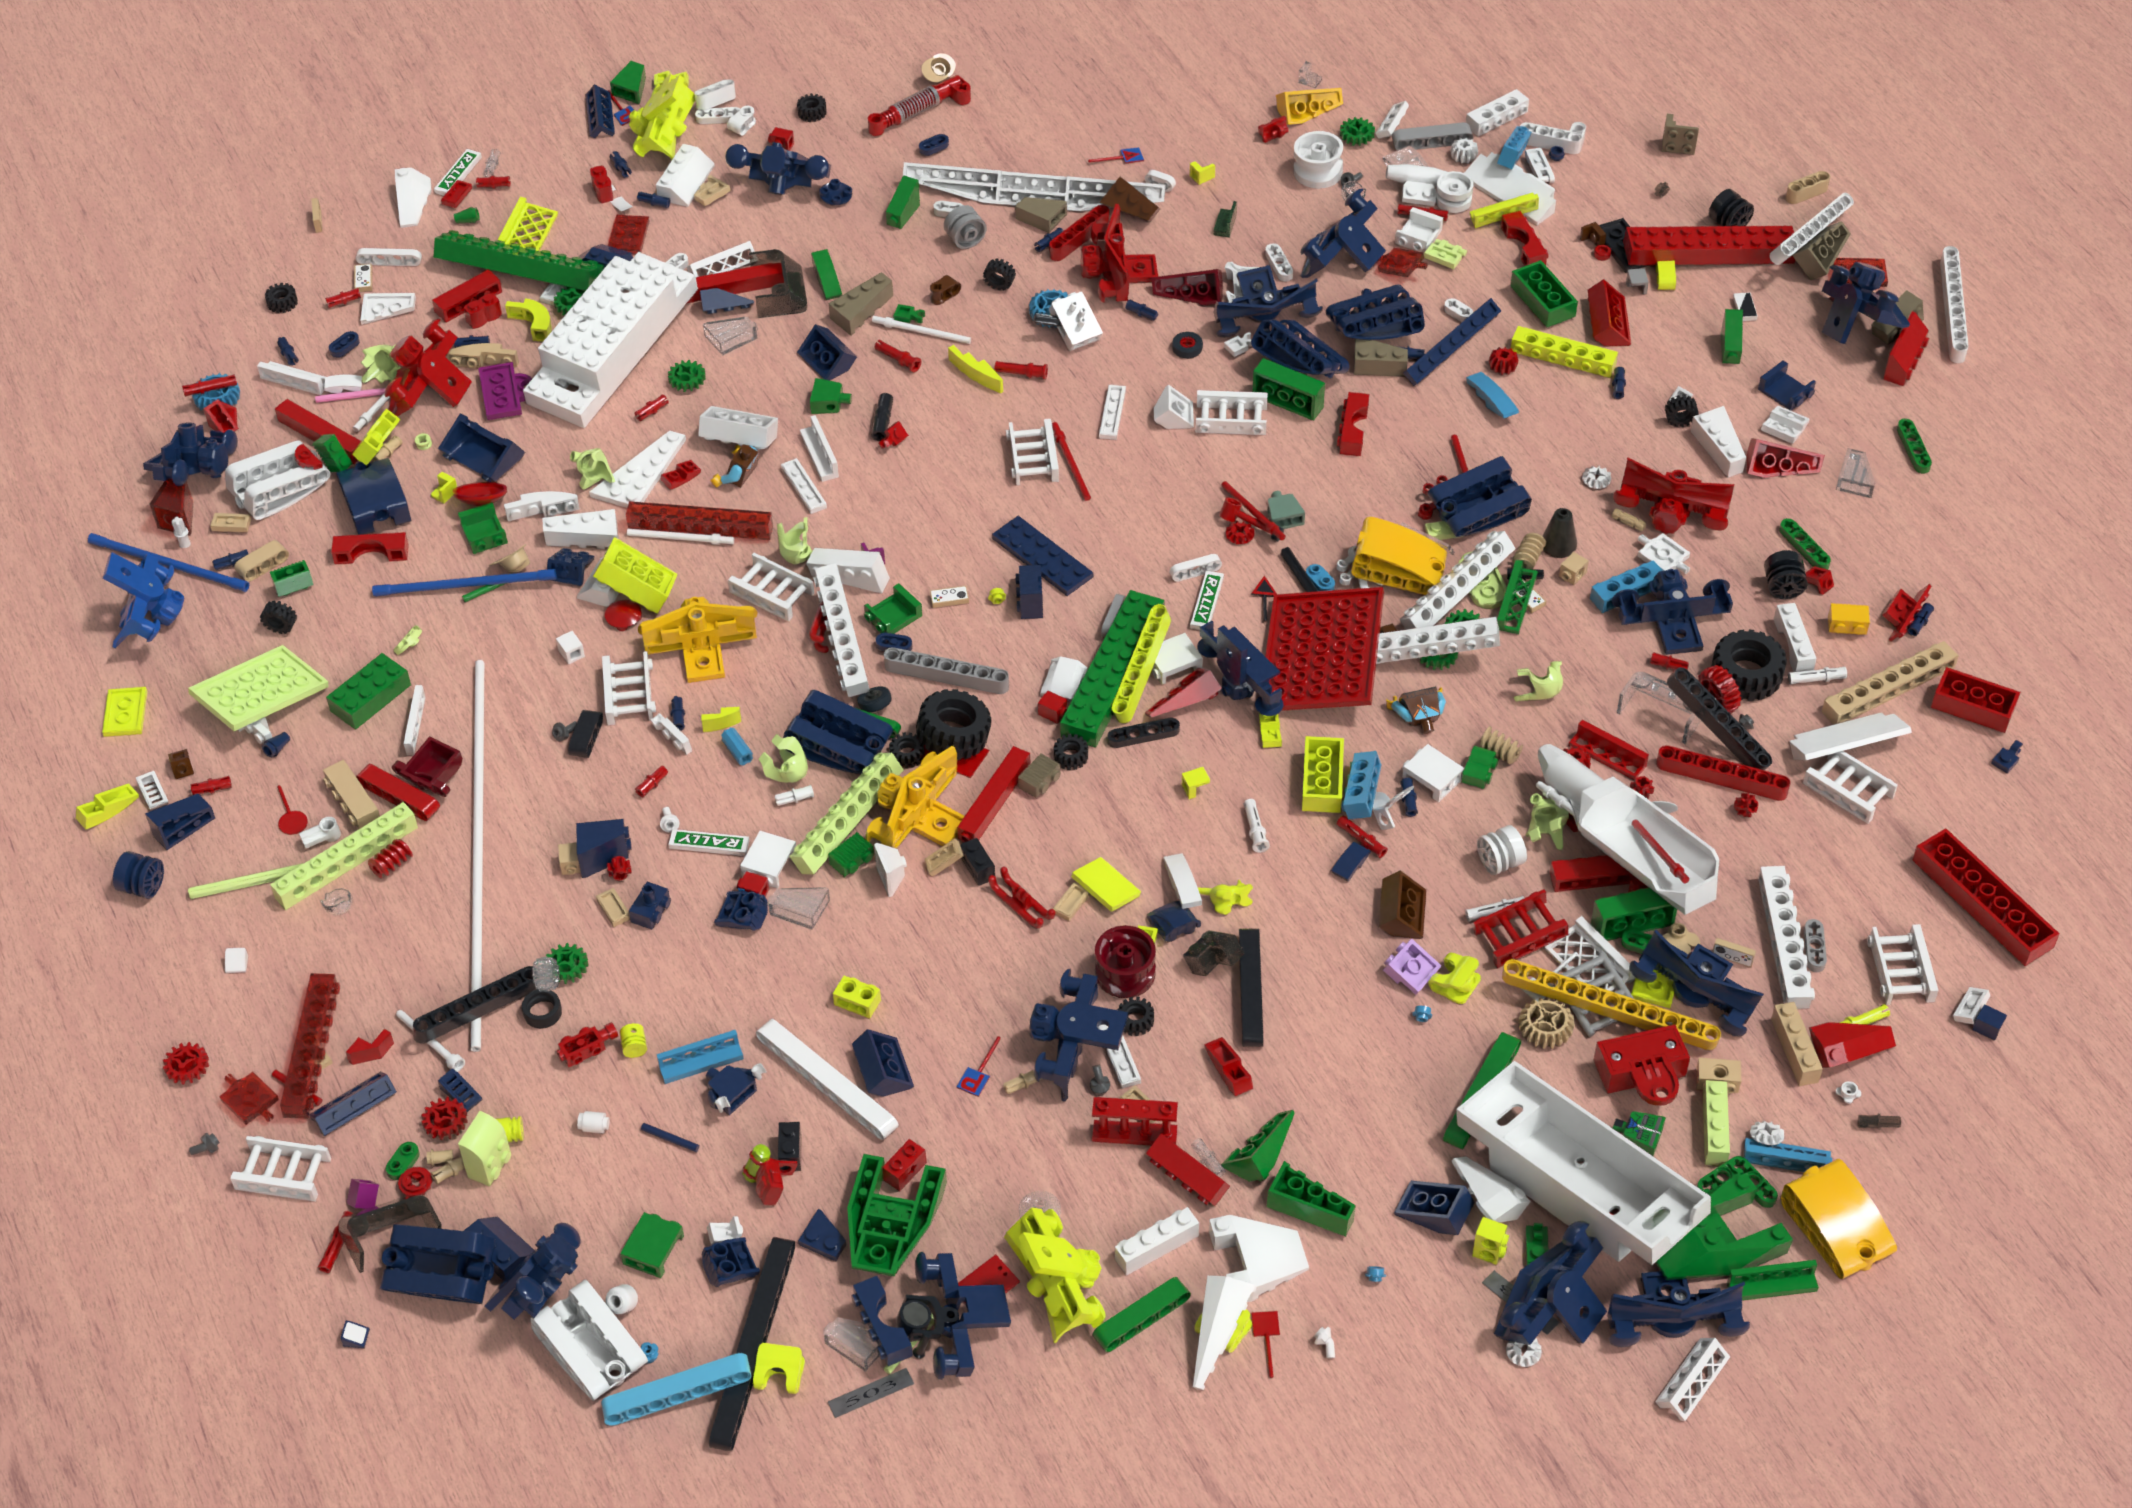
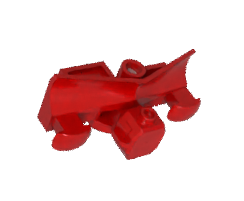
M1115 204L1108 223L1096 224L1095 221L1091 227L1092 242L1097 245L1098 240H1105V251H1102L1099 246L1094 245L1083 246L1081 249L1080 266L1082 277L1097 278L1103 274L1108 280L1104 281V279H1101L1098 285V296L1103 303H1105V297H1116V301H1128L1129 283L1152 282L1151 277H1158L1155 254L1125 255V238L1123 236L1122 223H1120L1121 208L1119 204Z
M440 319L431 321L425 327L423 338H428L433 343L424 351V346L413 336H406L394 346L389 354V357L401 367L397 370L396 378L387 385L384 392L385 397L389 396L391 398L389 411L397 417L413 408L427 384L450 405L455 407L472 383L465 374L446 358L458 337L450 330L444 331L438 325ZM448 379L451 380L453 386L448 384Z
M1627 457L1621 489L1614 492L1613 499L1616 504L1628 508L1636 507L1641 498L1655 502L1649 516L1652 518L1655 530H1659L1663 534H1674L1682 525H1685L1687 517L1690 516L1691 512L1703 515L1702 524L1705 527L1722 531L1728 526L1727 516L1735 484L1701 483L1702 480L1687 477V473L1683 470H1674L1672 473L1666 472V475H1663L1661 472H1657Z

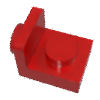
M1814 566L1806 572L1808 583L1817 585L1819 594L1824 595L1834 587L1831 570Z

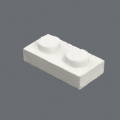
M1969 987L1953 1015L1954 1020L1974 1024L1978 1014L1990 997L1989 990Z

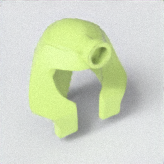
M377 345L363 349L362 352L365 354V357L360 363L368 370L362 377V383L376 378L382 384L384 381L389 380L391 382L396 378L397 370L401 367L389 357L394 346Z
M600 448L586 450L581 453L571 452L570 461L576 462L578 471L583 475L579 483L583 490L601 479H605L609 483L615 482L607 459Z
M804 517L803 522H799L786 533L782 523L777 524L780 554L789 563H802L808 560L813 552L807 544L808 517ZM802 533H803V536H802V537H803V541L800 539V535H801Z
M1562 661L1550 662V666L1547 668V675L1544 677L1534 675L1528 668L1517 669L1518 676L1529 675L1535 691L1529 694L1514 696V700L1518 702L1550 699L1559 694L1563 686V677L1560 670Z
M776 734L771 742L780 750L779 753L784 763L781 765V769L776 768L770 756L763 752L758 760L762 764L766 777L779 782H797L804 778L808 771L805 753L795 737L781 738ZM785 749L792 751L795 755L791 754Z
M1534 793L1530 798V802L1534 806L1531 812L1532 818L1529 829L1525 834L1526 837L1530 836L1531 841L1535 842L1541 839V834H1550L1556 848L1563 850V827L1569 819L1568 811L1564 808H1559L1552 799H1544L1540 794Z

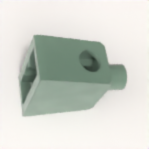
M1274 491L1271 494L1272 498L1268 499L1267 505L1268 517L1271 522L1284 529L1305 524V511L1293 494L1282 495L1281 491Z

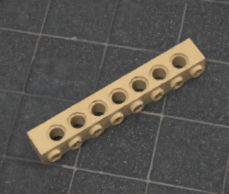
M1945 641L1933 644L1930 648L1919 651L1914 656L1903 659L1900 663L1889 666L1884 671L1878 674L1875 673L1870 678L1859 681L1854 686L1848 689L1845 688L1834 696L1827 697L1824 700L1822 713L1833 725L1849 721L1942 675L1946 667L1954 669L1959 655Z

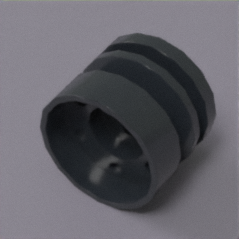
M1726 189L1713 200L1708 214L1711 219L1721 224V226H1747L1754 214V206L1746 199L1741 198L1734 190Z
M1782 550L1775 552L1765 560L1764 569L1768 589L1772 596L1779 599H1791L1804 593L1807 589L1808 581L1803 559L1799 553L1791 550Z

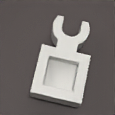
M1251 333L1244 334L1243 338L1236 336L1224 342V348L1233 357L1248 351V346H1252Z

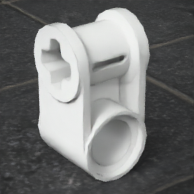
M743 106L729 119L727 128L741 136L745 135L756 124L753 116L754 108L752 106Z

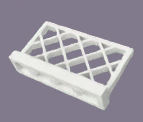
M1582 916L1575 920L1576 924L1568 929V936L1545 946V950L1560 965L1572 955L1567 954L1568 946L1580 947L1579 954L1573 958L1579 959L1578 966L1581 965V959L1592 960L1598 957L1596 953L1599 954L1604 951L1624 983L1628 982L1630 984L1636 978L1629 970L1630 963ZM1576 932L1581 937L1580 942L1568 941L1569 936ZM1557 945L1565 946V953H1556L1553 948ZM1582 947H1591L1594 950V955H1583ZM1567 964L1563 968L1566 971L1574 968L1575 966H1569ZM1594 967L1585 971L1592 972V980H1594L1595 973L1608 974L1606 968ZM1580 974L1577 975V976L1572 977L1573 979L1578 980V981H1581V982H1584V983H1588V982L1592 981V980H1583V979L1580 977ZM1613 981L1601 985L1606 986L1605 990L1612 992L1618 989Z

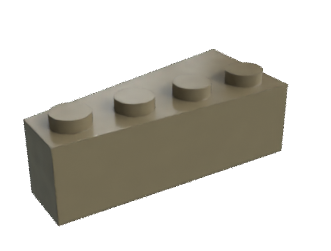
M1840 221L1825 227L1792 256L1810 280L1828 274L1829 267L1834 264L1851 233L1844 223Z
M881 272L828 303L830 319L852 336L857 327H861L868 317L871 318L875 314L874 311L877 308H881L893 297L892 280Z

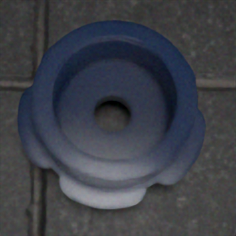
M1554 146L1549 151V156L1554 161L1564 158V149L1560 146Z

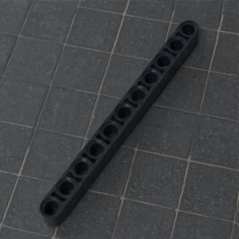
M778 1237L772 1238L736 1354L743 1353L747 1355L751 1378L744 1383L724 1389L710 1434V1448L733 1451L753 1388L758 1347L760 1344L767 1342L794 1255V1240Z

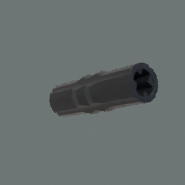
M889 393L879 395L871 434L872 438L877 441H881L886 437L884 431L888 429L890 423L893 396Z

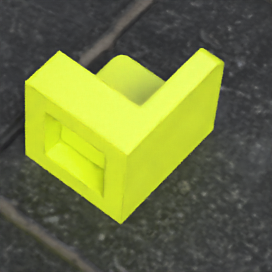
M1194 161L1190 163V177L1199 185L1215 178V165L1212 163L1201 167Z
M441 472L437 475L439 486L431 493V497L444 504L453 496V490L457 487L455 478Z
M1204 767L1182 773V787L1189 799L1196 797V787L1210 783V778Z

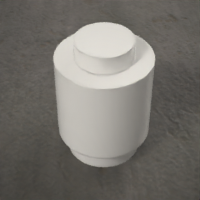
M585 1111L584 1113H579L577 1126L583 1132L603 1134L609 1128L610 1119L603 1112Z

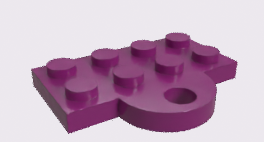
M513 362L478 368L487 420L522 415L520 402L526 401L523 386L528 385L532 378L526 374L515 373Z

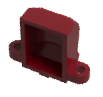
M429 736L407 764L397 760L391 768L396 774L412 782L415 786L446 797L451 791L446 783L459 770L463 758L459 750Z

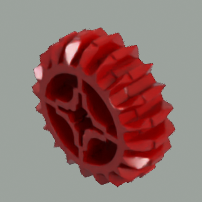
M1717 665L1708 667L1698 676V681L1730 714L1735 712L1741 706L1740 702L1742 700L1740 697L1741 692L1738 690L1739 686L1736 685V680L1732 678V674H1729L1727 669Z

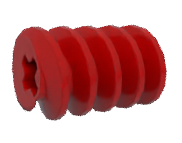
M394 839L392 844L386 846V849L380 850V854L377 853L374 855V858H370L368 865L373 873L382 879L381 874L389 876L388 869L394 872V864L400 867L401 863L399 860L407 862L405 855L413 857V853L403 840Z

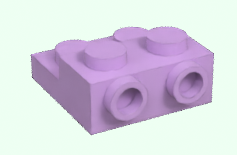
M1411 939L1407 943L1403 941L1396 948L1397 955L1395 957L1392 954L1384 962L1386 967L1383 971L1397 984L1401 981L1416 995L1429 981L1431 976L1439 970L1441 965Z

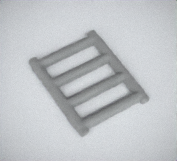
M1604 951L1600 952L1598 957L1560 974L1572 978L1603 964L1608 974L1587 984L1599 987L1613 980L1619 989L1615 993L1633 998ZM1566 990L1571 994L1575 993L1573 990ZM1569 1005L1589 1037L1593 1036L1595 1031L1618 1021L1605 1017L1590 1024L1585 1014L1591 1011ZM1626 1009L1629 1013H1635L1631 1009Z

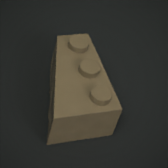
M1906 290L1898 298L1899 302H1896V305L1907 320L1913 311L1923 321V300ZM1877 321L1871 324L1872 334L1886 344L1896 340L1903 329Z
M1355 338L1354 375L1406 377L1403 372L1407 370L1408 349L1374 340Z

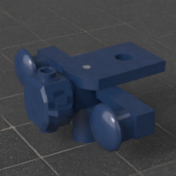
M772 142V145L765 147L762 154L749 153L745 146L734 144L727 149L725 154L726 162L730 167L740 169L744 166H749V179L765 181L769 185L768 192L772 194L785 195V190L793 186L811 187L812 179L820 180L824 177H830L831 165L828 164V161L823 156L814 155L808 159L797 152L784 149L781 143Z
M181 423L177 426L178 430H176L171 442L161 448V453L143 463L144 470L153 472L154 480L166 481L167 479H172L176 486H182L186 483L189 475L200 472L210 475L211 478H219L228 467V456L232 455L237 449L238 438L231 429L225 433L211 430V436L204 437L203 425L196 427L195 423Z

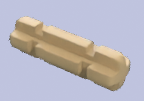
M1618 508L1613 511V519H1620V522L1632 528L1635 526V529L1639 531L1645 529V521L1637 520V517L1626 512L1622 513L1623 511Z

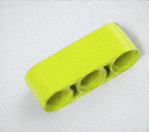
M1675 260L1658 261V265H1655L1656 272L1658 273V290H1675Z

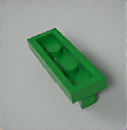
M1534 1223L1533 1226L1526 1225L1527 1266L1549 1250L1548 1226H1543V1223Z

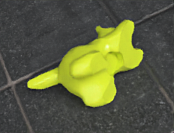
M1238 880L1237 885L1220 884L1214 888L1197 887L1199 894L1210 896L1215 911L1222 915L1230 913L1232 905L1249 906L1253 903L1252 899L1248 897L1253 886L1251 884L1245 885L1240 880Z

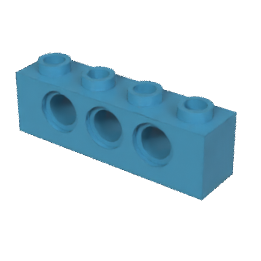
M1517 126L1504 144L1497 164L1510 169L1514 168L1525 151L1532 134L1528 128L1524 126Z
M1654 560L1643 563L1639 567L1627 570L1625 573L1613 576L1606 581L1592 586L1590 600L1601 613L1616 608L1612 604V598L1621 590L1633 589L1638 592L1639 597L1651 593L1649 584L1653 581L1654 576L1663 570Z
M1377 751L1354 753L1353 761L1350 762L1351 771L1347 776L1348 785L1345 787V798L1342 800V810L1346 812L1348 819L1371 817L1382 766Z

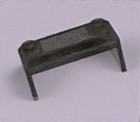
M777 249L749 252L750 267L768 263H781L784 283H779L772 287V294L755 296L758 318L805 312L808 305L802 266Z
M407 1195L345 1216L339 1221V1233L359 1273L364 1272V1250L357 1237L417 1215H421L426 1227L442 1229V1224L428 1198L421 1195Z

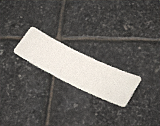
M622 196L610 201L620 211L633 207Z

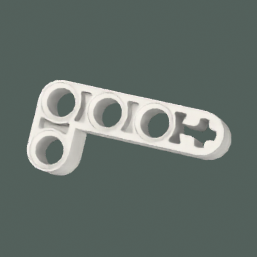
M1528 122L1520 125L1532 132L1527 144L1529 146L1549 150L1554 146H1560L1564 149V153L1578 154L1582 149L1585 139L1586 125L1582 122L1573 123L1570 131Z

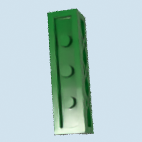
M1521 560L1515 561L1497 618L1500 631L1514 634L1520 633L1538 571L1523 568V561ZM1522 574L1532 576L1531 580L1524 583L1521 579ZM1524 588L1527 594L1519 598L1516 593ZM1520 604L1522 610L1514 613L1512 607ZM1512 619H1515L1517 622V627L1506 625Z
M1816 1260L1732 1269L1728 1276L1727 1286L1729 1288L1745 1282L1742 1290V1301L1817 1292L1819 1288L1815 1277L1817 1262Z

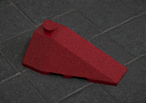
M1220 269L1151 277L1153 295L1201 305L1216 304V302H1222L1223 280L1222 270Z

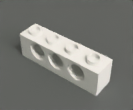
M1516 89L1467 113L1466 123L1469 124L1471 131L1478 137L1527 113L1529 99Z

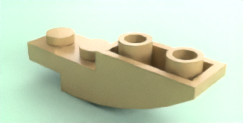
M497 343L461 346L449 350L446 355L447 359L457 367L480 368L484 364L497 365L513 362V366L518 367L519 364L517 350L503 349L502 344Z

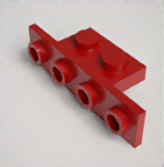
M1930 584L1921 589L1914 599L1902 589L1896 592L1882 614L1883 617L1896 627L1889 638L1890 641L1905 635L1907 632L1906 627L1914 621L1915 618L1913 616L1922 608L1921 603L1929 597L1928 592L1932 587Z

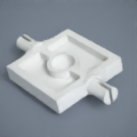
M1662 533L1654 539H1648L1643 534L1638 537V541L1645 546L1638 551L1637 557L1648 563L1654 560L1663 571L1676 568L1685 574L1690 571V567L1683 563L1690 557V552Z

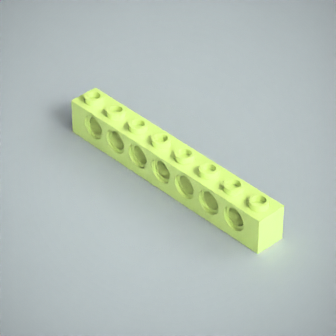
M878 753L873 758L872 763L865 767L862 771L863 773L851 783V787L841 794L837 803L832 805L828 810L829 812L817 822V826L806 834L803 842L794 848V852L789 857L801 874H815L828 859L829 852L841 844L878 801L877 792L879 785L888 774L900 775L904 771L893 753Z
M403 802L271 883L275 899L285 910L289 909L379 853L388 844H392L394 839H401L417 829L418 826L414 813Z

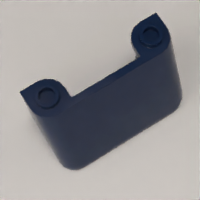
M462 413L459 414L438 447L443 452L442 456L449 461L454 459L481 474V478L487 482H496L520 461L526 453L513 441L501 438L488 431L478 423L470 421Z

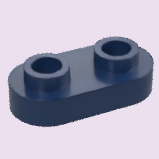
M937 134L919 143V152L922 155L930 156L944 150L949 146V137L945 134Z
M354 331L341 335L329 345L330 355L340 358L359 345V335Z
M881 633L876 637V647L880 651L885 652L888 648L911 651L913 648L912 639L905 635Z

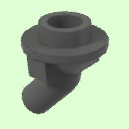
M1350 172L1344 173L1341 176V185L1346 189L1354 187L1356 182L1363 178L1362 173L1359 172L1355 175Z
M1740 714L1739 723L1746 730L1754 729L1753 719L1747 714L1745 716Z
M574 721L566 727L561 722L555 723L552 729L554 738L557 741L566 740L569 737V733L575 730L577 722Z
M1095 1065L1093 1066L1095 1077L1090 1081V1089L1094 1093L1104 1094L1110 1089V1081L1107 1076H1103L1101 1066Z
M205 1133L200 1138L202 1143L190 1147L189 1152L191 1155L206 1150L213 1153L219 1149L217 1145L220 1142L213 1133L210 1135Z

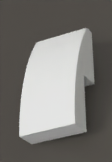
M334 375L325 377L324 391L330 393H342L343 389L361 391L362 376Z

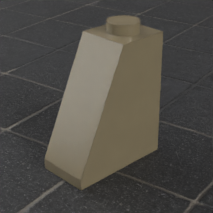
M1024 197L1015 206L1016 219L1050 233L1067 215V202L1063 200Z

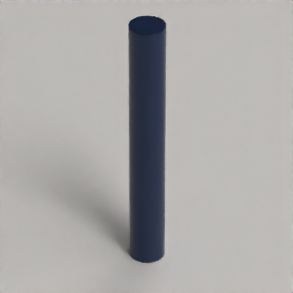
M643 1123L641 1126V1131L696 1153L699 1150L700 1145L646 1123Z

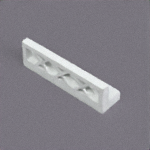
M748 241L692 263L686 268L689 273L699 277L696 271L700 269L707 270L706 275H709L710 272L714 274L721 273L757 261L758 258L751 242ZM749 250L752 258L749 260L742 258V253ZM728 258H737L736 264L734 266L727 264ZM713 264H722L721 270L719 272L712 270Z
M260 361L257 365L261 379L317 395H322L324 392L325 376L271 361L269 363Z
M816 415L810 416L811 427L800 430L803 442L821 481L824 482L838 478L836 458Z
M1716 1338L1699 1339L1655 1401L1660 1408H1671L1680 1421H1686L1730 1358ZM1715 1351L1721 1356L1716 1364H1714L1713 1359ZM1704 1366H1707L1708 1376L1705 1380H1702V1369ZM1693 1382H1696L1697 1392L1694 1396H1691V1385ZM1682 1398H1685V1409L1682 1411L1678 1403Z

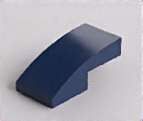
M1353 842L1338 859L1331 870L1332 873L1349 882L1358 867H1362L1371 851Z

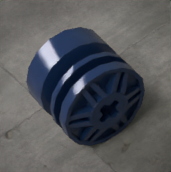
M126 851L119 857L115 865L113 886L115 890L120 892L133 893L136 896L147 899L153 898L163 881L164 864L158 858L144 857L141 854Z

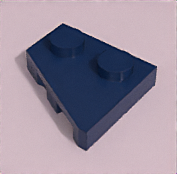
M818 1209L799 1238L798 1244L833 1261H837L846 1246V1240L822 1210Z

